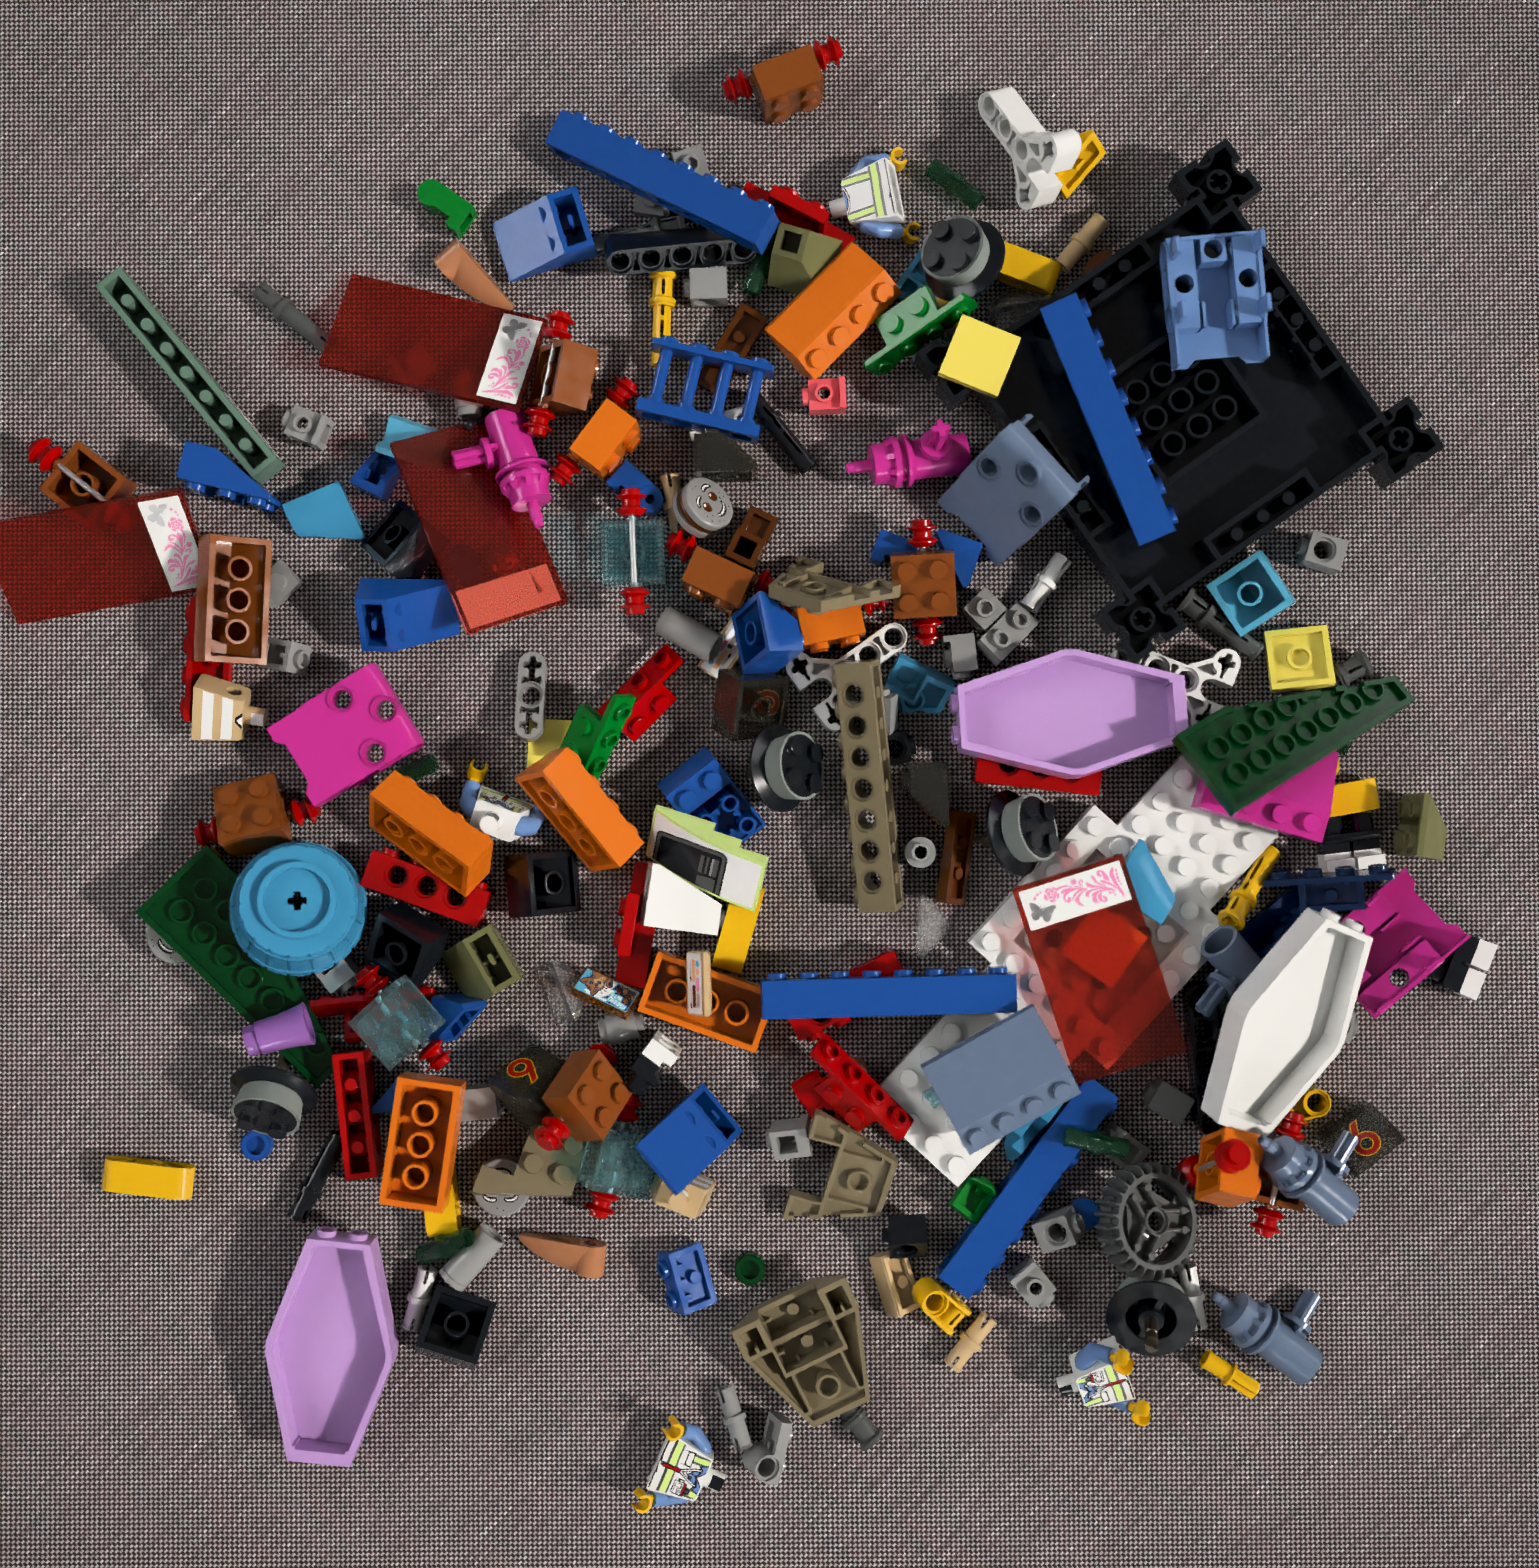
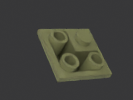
M780 222L771 253L767 285L799 294L841 252L843 241Z
M1429 793L1403 794V799L1399 801L1397 807V815L1400 818L1399 830H1396L1393 838L1396 855L1443 861L1447 829L1432 795Z

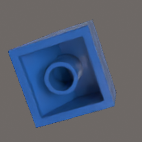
M764 591L756 592L731 615L743 674L777 673L803 651L804 638L799 630L798 620L775 600L769 598L768 594Z

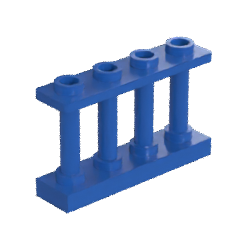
M671 336L653 337L651 342L652 352L659 353L658 363L650 395H647L646 398L638 397L635 407L636 417L757 445L761 425L755 424L756 422L753 420L762 379L772 380L775 366L769 364L768 360L761 357H752L750 360L739 357L738 353L731 350H721L720 353L709 350L708 346L701 343L686 345L678 343L679 340ZM672 357L690 361L681 401L676 405L664 403V399H662ZM702 364L720 368L711 409L707 410V413L694 410L695 407L692 406ZM732 371L751 375L741 417H737V420L727 418L723 413Z

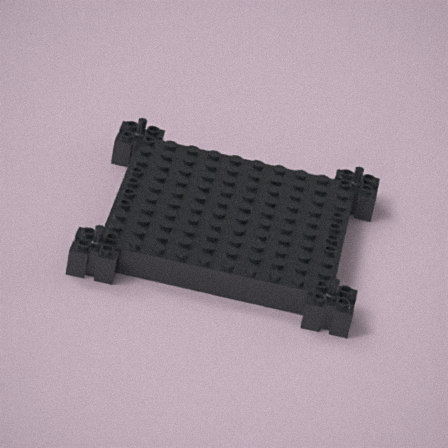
M1227 138L1208 150L1199 163L1195 159L1175 173L1167 187L1180 204L1181 208L1004 330L1021 337V340L996 399L937 376L958 324L947 332L944 340L946 344L944 346L937 338L918 351L914 363L928 382L935 377L940 383L935 393L949 412L970 399L972 393H974L1000 432L1010 423H1014L1018 419L1021 420L1024 415L1032 414L1033 418L1025 427L1077 483L1087 475L1090 477L1089 482L1077 492L1078 494L1058 514L1117 597V599L1092 616L1106 636L1115 631L1121 641L1114 645V648L1124 661L1136 663L1156 649L1151 643L1152 639L1160 645L1187 627L1173 606L1164 611L1161 607L1364 464L1370 460L1373 461L1374 465L1367 470L1380 489H1383L1445 447L1431 426L1422 431L1416 423L1423 415L1409 395L1382 413L1266 247H1262L1266 293H1271L1273 307L1272 311H1268L1267 317L1270 357L1262 363L1251 364L1245 363L1239 357L1197 360L1188 369L1171 370L1159 255L1161 243L1166 238L1178 235L1185 237L1252 231V227L1240 211L1251 204L1263 190L1249 169L1241 174L1235 166L1241 158ZM1204 247V252L1208 257H1217L1214 249ZM1240 275L1239 282L1241 285L1251 287L1248 277ZM1182 281L1175 282V287L1179 292H1188V287ZM1073 293H1077L1079 300L1085 298L1092 314L1087 320L1092 330L1098 328L1104 342V346L1100 347V351L1104 359L1110 357L1117 374L1112 377L1116 389L1122 387L1129 402V405L1124 407L1129 418H1136L1142 433L1137 436L1141 448L1148 447L1154 464L1149 465L1153 477L1160 476L1166 493L1161 495L1165 506L1172 505L1179 523L1174 524L1176 531L1139 547L1040 313L1041 308Z

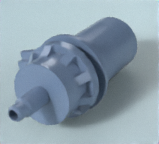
M1231 925L1215 929L1204 939L1201 945L1202 954L1215 968V971L1211 972L1206 979L1210 986L1195 1005V1010L1207 1018L1211 1016L1224 997H1232L1234 992L1262 961L1237 929Z
M1343 1130L1329 1154L1320 1153L1309 1144L1297 1142L1290 1136H1280L1275 1140L1267 1138L1265 1135L1258 1137L1257 1142L1264 1150L1261 1162L1262 1167L1270 1174L1273 1185L1284 1196L1299 1198L1332 1226L1342 1225L1354 1216L1359 1206V1197L1353 1189L1342 1181L1343 1176L1346 1177L1350 1171L1349 1167L1345 1164L1359 1142V1138L1356 1135Z
M1305 1288L1291 1313L1283 1311L1282 1315H1280V1311L1274 1306H1270L1264 1300H1254L1246 1293H1239L1231 1300L1217 1291L1211 1294V1300L1223 1310L1220 1316V1326L1230 1333L1232 1342L1240 1347L1242 1352L1247 1355L1258 1354L1297 1385H1303L1315 1376L1321 1366L1323 1354L1305 1338L1312 1330L1307 1323L1321 1301L1319 1295Z

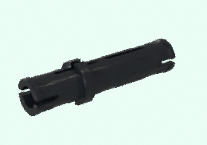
M759 392L754 415L761 423L760 428L763 431H768L783 452L799 469L802 475L816 465L817 461L814 460L798 438L781 419L782 414L778 410L774 411L761 395V392Z
M330 1130L305 1181L300 1183L298 1187L300 1191L287 1213L291 1219L306 1223L312 1207L317 1199H321L324 1184L342 1151L339 1131Z

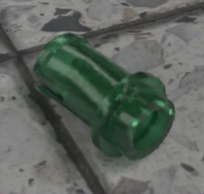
M423 752L420 754L421 758L402 768H398L397 772L417 781L428 774L435 775L439 765L431 752L428 754Z

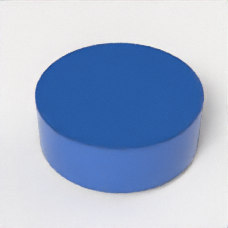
M249 1131L242 1137L240 1148L247 1159L259 1161L270 1155L274 1148V1139L269 1135Z
M1078 1197L1069 1203V1205L1073 1204L1076 1213H1079L1083 1218L1085 1230H1089L1097 1224L1099 1217L1095 1216L1094 1213L1099 1212V1209L1091 1199Z

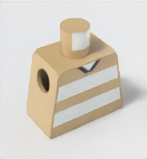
M201 674L193 687L191 740H242L249 725L265 726L268 710L251 706V690L248 687L207 674Z
M656 1173L650 1189L653 1202L657 1205L691 1219H696L705 1211L717 1181L699 1174L675 1196Z

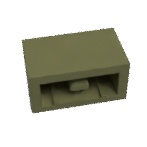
M495 923L489 924L443 952L442 955L445 964L462 993L475 998L486 1000L525 977L524 972Z

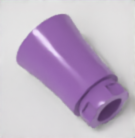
M304 1002L242 1028L243 1041L250 1057L261 1053L266 1055L279 1050L316 1044L313 1024Z

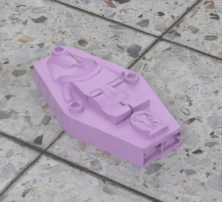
M1063 649L957 685L954 694L949 695L950 713H955L956 725L951 726L952 745L957 744V753L1063 779H1079L1174 746L1172 742L1174 737L1189 728L1184 675L1078 649Z
M321 1226L312 1231L306 1239L267 1336L265 1357L287 1461L350 1467L359 1451L398 1355L399 1341L377 1235H369L365 1230L355 1229L349 1232H340L335 1227Z

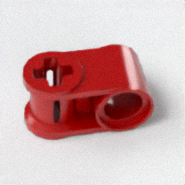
M818 1068L790 1083L794 1093L802 1106L806 1108L811 1119L816 1108L821 1110V1108L825 1107L827 1111L833 1109L813 1089L817 1082L823 1078ZM835 1111L832 1117L840 1121V1114Z

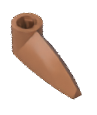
M456 238L433 259V262L448 279L476 300L507 312L515 308V305Z
M521 1232L519 1234V1240L527 1248L554 1265L575 1271L577 1275L585 1278H600L604 1276L607 1243L602 1240Z

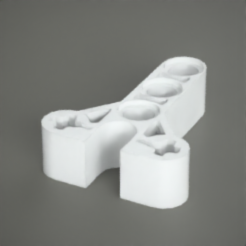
M1012 87L982 93L978 100L979 113L1012 158L1017 183L1016 200L1018 205L1023 210H1029L1053 203L1063 187L1055 173L1072 169L1080 154L1082 143L1078 132L1074 129L1059 132L1046 131Z
M889 623L839 659L810 658L807 654L801 652L786 664V674L799 693L816 681L823 680L830 685L831 695L814 707L812 711L828 731L839 732L841 731L840 725L836 722L832 724L828 722L831 716L828 707L835 712V703L838 701L837 688H834L832 684L834 664L843 661L860 660L859 652L869 648L875 652L876 659L880 658L881 665L905 646L908 639L907 632L902 625ZM892 630L898 632L901 637L900 644L897 646L888 645L884 639L886 632ZM794 661L807 663L805 666L807 678L800 672L795 674L792 672Z
M1227 648L1215 652L1209 659L1189 665L1154 651L1135 663L1148 667L1150 662H1156L1161 667V670L1176 674L1182 673L1188 676L1190 684L1186 689L1189 727L1198 723L1195 717L1204 715V719L1225 707L1203 697L1200 690L1202 683L1205 681L1224 689L1233 686L1241 666L1238 653ZM1114 649L1110 657L1119 659V653ZM1225 657V664L1229 665V668L1221 670L1222 664L1218 660Z

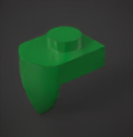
M968 1176L961 1183L947 1205L970 1223L976 1224L992 1198L995 1197V1187L990 1179L986 1177Z

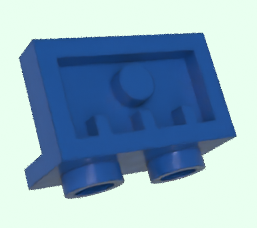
M695 1241L672 1251L662 1250L657 1252L659 1260L657 1262V1271L666 1285V1303L674 1313L688 1315L718 1303L701 1242Z

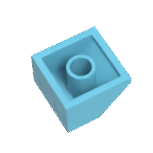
M1258 550L1206 585L1240 637L1297 602L1262 550Z

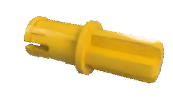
M1209 1349L1201 1356L1199 1367L1204 1368L1219 1378L1222 1385L1231 1386L1249 1399H1253L1258 1394L1259 1382L1239 1370L1236 1363H1228Z

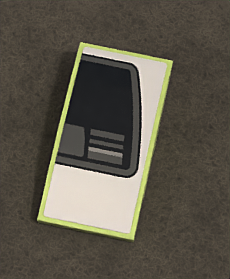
M657 804L654 810L646 856L692 886L726 902L755 912L769 857L741 848V839L716 832V823Z

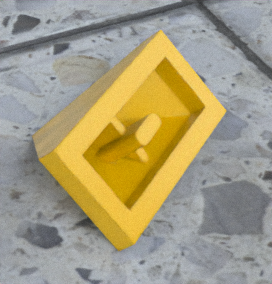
M1087 130L1079 134L1082 143L1081 151L1072 169L1055 173L1063 184L1060 190L1063 198H1068L1106 154L1104 147L1093 130Z

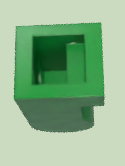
M434 179L423 181L417 189V196L424 209L431 214H439L447 220L445 225L449 232L458 239L462 238L478 216L473 205Z

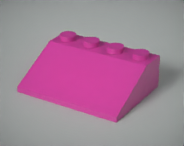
M1332 753L1232 817L1229 816L1199 777L1191 808L1306 842L1322 843L1331 813L1339 753Z

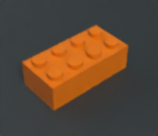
M394 770L369 794V827L464 897H467L490 873L494 842L490 836L481 829L477 830L467 823L466 819L459 812H452L445 807L437 796L423 791L411 777L403 776Z
M660 949L637 1011L756 1053L767 1020H763L761 1017L760 985L711 967L712 1014L709 1017L690 1015L687 1009L686 958Z
M404 1071L397 1077L379 1204L435 1213H443L447 1208L450 1199L467 1080Z

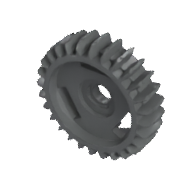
M1136 1162L1124 1165L1123 1169L1115 1171V1177L1107 1178L1110 1188L1100 1189L1104 1194V1199L1096 1200L1101 1205V1210L1094 1213L1095 1216L1100 1217V1224L1095 1225L1094 1228L1101 1230L1102 1235L1096 1240L1098 1242H1105L1101 1252L1111 1254L1108 1262L1117 1265L1116 1270L1126 1273V1276L1143 1281H1160L1164 1278H1171L1174 1276V1272L1183 1271L1182 1264L1191 1263L1188 1254L1197 1253L1193 1243L1201 1241L1196 1237V1231L1201 1230L1203 1227L1197 1225V1218L1201 1217L1202 1214L1196 1212L1195 1207L1200 1202L1192 1200L1191 1197L1195 1190L1186 1188L1188 1180L1180 1178V1172L1171 1170V1166L1161 1165L1157 1162ZM1151 1181L1163 1190L1169 1201L1151 1190ZM1152 1212L1158 1217V1225L1154 1230L1148 1224V1218ZM1169 1241L1166 1249L1156 1258L1154 1252Z

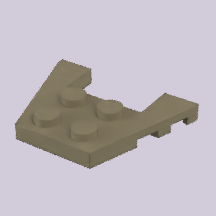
M800 556L797 558L796 564H791L788 567L787 574L781 573L769 585L768 594L769 598L781 601V604L784 606H799L807 609V612L811 614H824L828 611L898 598L901 593V584L881 578H875L861 585L851 584L822 575L824 562Z
M515 1077L505 1105L534 1115V1120L513 1175H509L482 1164L471 1194L570 1198L591 1141L576 1142L570 1135L567 1139H561L563 1147L560 1150L548 1151L540 1147L534 1135L535 1129L543 1127L541 1121L544 1117L556 1116L541 1099L542 1095L520 1077Z
M816 1108L809 1127L808 1139L838 1147L822 1196L790 1189L782 1212V1219L794 1220V1216H809L810 1219H821L822 1215H840V1218L881 1216L898 1166V1157L824 1111Z

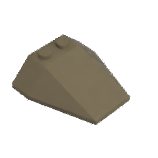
M845 1275L811 1278L758 1304L730 1330L744 1360L813 1428L870 1401L859 1305Z

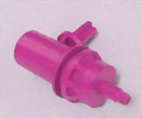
M517 406L504 407L493 411L484 419L489 437L480 438L479 445L451 452L453 466L456 470L479 464H485L487 469L499 466L495 479L499 484L501 493L510 500L513 511H528L534 527L539 529L544 526L540 507L549 503L552 498L548 488L551 480L547 467L548 463L545 459L538 457L532 436L527 434L528 429L522 426L523 423L527 422L523 409Z
M938 419L935 426L926 431L922 438L909 439L907 435L902 433L899 434L898 440L896 436H888L882 443L868 445L867 460L847 463L845 471L846 473L855 474L869 472L874 486L886 484L895 489L901 488L903 484L905 488H910L914 480L961 474L971 462L969 443L965 433L949 434L951 430L950 424H943V419Z

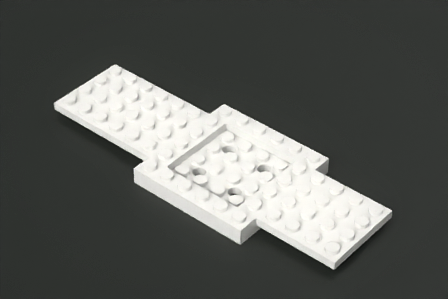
M1182 754L1118 824H1115L1096 805H1090L1059 839L1060 847L1053 857L1047 861H1039L1034 870L1022 879L967 940L990 963L982 973L988 972V967L1005 966L1007 967V972L1016 974L1017 1011L1030 1004L1034 1005L1067 1066L1084 1049L1108 1070L1207 961L1201 952V945L1212 931L1224 926L1219 922L1211 909L1279 835V833L1191 808L1199 776ZM1138 839H1141L1146 843L1176 899L1162 925L1156 924L1126 901L1106 907L1134 928L1145 925L1149 930V938L1143 943L1113 988H1109L1107 985L1103 988H1095L1092 984V975L1058 952L1083 915L1031 931L1018 892L1118 860L1122 867L1124 859ZM1051 929H1058L1062 933V942L1055 947L1049 946L1046 942V935ZM1014 1013L942 1015L879 1084L914 1119L904 1138L957 1187L960 1186L1002 1138L969 1155L920 1065Z

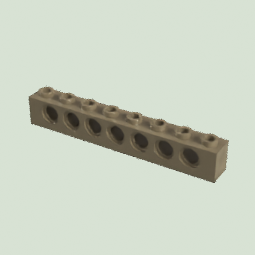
M880 658L843 661L834 664L832 684L834 688H837L838 701L835 703V715L838 720L840 719L841 732L838 735V745L840 750L843 751L844 757L841 775L843 781H846L847 786L844 805L850 815L847 833L848 840L853 845L851 870L856 874L857 884L854 888V900L856 904H859V913L896 912L904 905ZM854 685L858 686L862 691L861 701L855 699L852 694ZM856 717L864 720L866 725L864 732L857 729L855 725ZM860 748L868 753V763L863 762L859 758L858 751ZM863 779L871 784V794L863 790L861 785ZM865 810L870 811L874 815V824L869 823L865 819ZM868 841L876 844L878 848L877 855L869 851ZM871 872L880 876L881 885H877L872 881Z

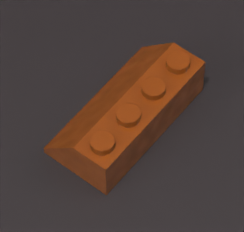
M219 534L199 536L193 661L267 665L272 540Z

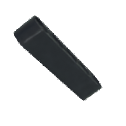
M705 227L614 235L605 241L603 248L608 270L620 276L744 264L752 261L757 255V252L742 245L738 246L736 242ZM710 244H717L713 248H706ZM679 247H686L683 251H675ZM648 250H655L652 254H644ZM617 253H624L622 257H613Z
M1193 981L1184 986L1181 996L1190 1097L1196 1100L1191 1107L1194 1126L1199 1131L1208 1135L1226 1127L1215 1123L1211 1128H1205L1203 1122L1207 1114L1201 1110L1203 1101L1201 1088L1208 1081L1220 1035L1218 1011L1216 1008L1211 1016L1207 1018L1195 1010L1196 1006L1192 1000L1194 991L1202 988L1205 992L1209 986ZM1206 1020L1208 1024L1206 1033L1200 1036L1197 1035L1195 1032L1197 1022ZM1204 1051H1209L1211 1056L1210 1062L1206 1066H1200L1198 1064L1199 1055Z

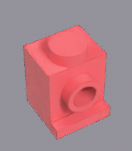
M845 376L816 380L808 379L807 388H802V406H808L809 415L846 413ZM827 390L830 396L822 399L819 397L818 392Z

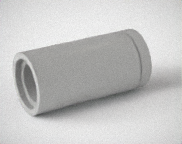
M668 607L663 611L655 627L657 635L708 663L717 656L724 641V636L672 607Z
M480 1223L440 1269V1275L451 1287L461 1292L464 1291L503 1246V1238L489 1225Z

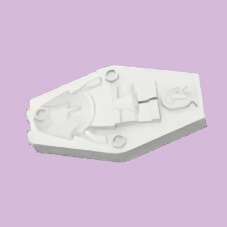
M1307 907L1234 992L1226 1007L1201 1105V1110L1216 1123L1267 1137L1339 1054L1345 1042L1373 941L1372 937L1362 932L1364 927L1362 924L1347 917L1342 922L1339 920L1340 915L1326 908H1322L1321 912Z

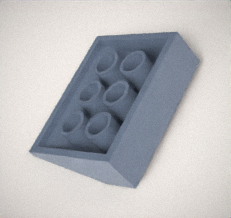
M1033 1004L1024 1007L920 1065L969 1155L1081 1094L1074 1077Z

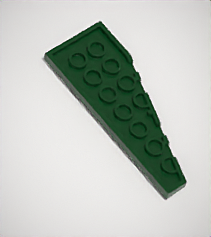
M1395 675L1363 681L1359 685L1349 687L1341 685L1334 687L1332 690L1322 692L1321 690H1314L1277 697L1273 701L1263 703L1255 701L1248 703L1246 706L1236 708L1233 706L1223 707L1176 735L1172 742L1229 816L1232 817L1403 710L1415 698Z
M205 845L135 912L251 1025L255 1021L271 1017L304 1002L311 1017L316 1044L279 1050V1052L318 1088L333 1073L332 1055L335 1053L316 1015L309 1008V1001L297 977L290 976V974H287V976L267 970L266 967H261L247 956L248 954L244 953L234 937L235 933L232 932L229 918L230 897L238 875L208 845Z

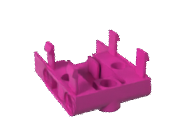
M375 663L362 667L305 702L291 714L266 728L274 742L286 745L307 779L306 795L314 807H321L344 792L357 786L360 787L392 764L423 748L425 740L379 665ZM348 692L351 697L350 704L346 708L341 709L338 705L339 695ZM391 702L394 706V713L390 718L384 719L381 715V707L383 704ZM376 745H380L384 751L382 759L378 762H374L370 756L371 749Z
M1403 868L1396 874L1394 880H1389L1384 886L1365 899L1366 909L1352 910L1340 920L1344 922L1347 917L1359 922L1364 926L1363 932L1373 938L1356 1000L1374 1019L1382 1015L1440 966L1445 961V958L1471 937L1470 934H1465L1458 925L1445 924L1414 891L1415 880L1409 875L1407 868ZM1397 968L1404 970L1407 974L1406 983L1399 987L1394 986L1390 981V973Z

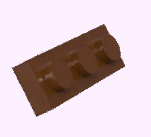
M742 302L713 351L721 353V350H731L738 353L739 357L747 358L769 322V318ZM704 364L700 371L697 385L714 395L720 368ZM732 371L729 386L738 372Z
M948 809L936 902L965 905L977 813Z

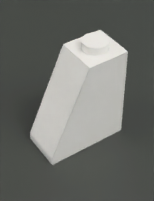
M648 862L639 924L656 928L718 935V929H722L725 919V911L721 910L722 904L660 864Z

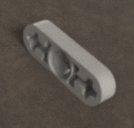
M534 651L522 655L518 663L514 728L519 738L525 742L537 741L543 735L548 666L545 658L540 653ZM533 660H536L538 666H541V668L535 669L534 678L536 682L530 681L529 669L525 668V666L531 665ZM529 689H535L540 693L539 700L532 705L524 703L522 699L525 691ZM522 710L532 712V721L537 728H533L531 734H526L525 729L521 728L522 725H527L528 715L526 712L521 713Z

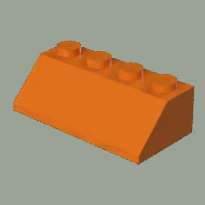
M850 242L775 317L764 331L801 375L816 380L884 312L902 291L883 267L854 242Z
M568 747L551 751L514 778L590 872L620 868L644 844L638 836L637 828L632 823L626 821L619 812L620 809L617 803L607 797L600 788L601 785L598 779L587 772L581 764L578 754Z

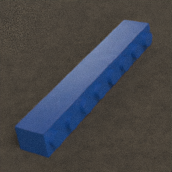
M563 109L561 110L545 140L546 145L554 155L752 251L763 254L780 223L774 212L775 208L773 205L763 199H758L756 202L748 198V195L738 187L731 186L729 189L722 186L720 180L708 173H705L704 176L694 172L693 167L679 160L676 164L668 160V156L656 148H652L649 151L643 148L642 144L631 136H626L624 139L616 135L615 130L603 123H600L599 126L590 123L591 120L578 111L572 114Z
M1073 293L1041 308L1040 313L1138 547L1176 531L1174 524L1179 523L1172 505L1165 506L1161 495L1165 494L1166 490L1160 476L1153 477L1149 465L1154 464L1150 451L1147 446L1141 448L1137 436L1142 434L1135 417H1128L1124 408L1129 405L1126 394L1122 387L1116 389L1112 377L1117 375L1110 357L1104 359L1100 351V347L1104 346L1103 339L1098 328L1092 330L1087 320L1092 314L1086 299L1079 300L1077 293Z
M1005 966L988 967V972L976 973L975 967L957 968V973L944 974V968L925 969V974L914 975L913 969H895L894 975H881V970H863L862 976H850V971H831V977H818V972H799V978H786V973L774 972L767 973V979H760L761 1017L763 1020L1017 1012L1016 974L1007 972V967Z
M1085 1072L1076 1081L1081 1094L1063 1103L1050 1122L1037 1133L996 1188L995 1197L992 1198L977 1223H970L937 1267L938 1277L968 1300L973 1294L978 1295L987 1283L985 1277L991 1269L996 1270L1000 1267L1006 1257L1004 1252L1010 1244L1015 1245L1024 1233L1023 1226L1029 1218L1033 1220L1038 1216L1043 1208L1041 1202L1048 1193L1052 1195L1058 1189L1062 1182L1060 1179L1061 1175L1067 1168L1069 1170L1072 1169L1080 1158L1078 1152L1085 1143L1087 1145L1092 1143L1098 1135L1099 1129L1097 1127L1104 1118L1108 1120L1116 1111L1118 1106L1116 1101L1119 1098Z

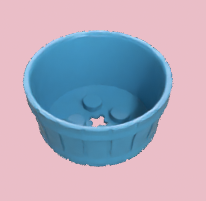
M301 841L273 846L254 857L241 871L233 886L229 902V918L232 932L235 933L234 937L244 953H247V956L263 968L266 967L271 972L286 976L287 974H290V976H308L311 973L317 974L334 967V964L337 965L352 952L351 949L355 948L364 932L363 927L366 925L368 916V901L365 887L360 885L361 878L354 867L342 855L328 847ZM294 892H300L301 897L307 898V904H302L301 910H294V906L287 903L288 898H293Z

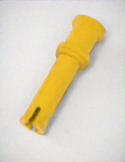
M673 271L653 272L649 276L652 279V297L649 298V305L653 308L652 338H660L661 324L663 325L662 335L671 336V310L676 306V299L673 298L677 273ZM662 284H664V294H662ZM651 349L650 366L657 367L659 353L652 352Z
M1269 845L1254 861L1240 887L1231 891L1229 894L1230 901L1226 908L1220 910L1217 915L1222 925H1231L1237 931H1241L1244 928L1246 916L1249 911L1254 910L1257 906L1256 896L1263 886V880L1268 878L1272 868L1281 856L1279 854L1280 851L1276 847Z

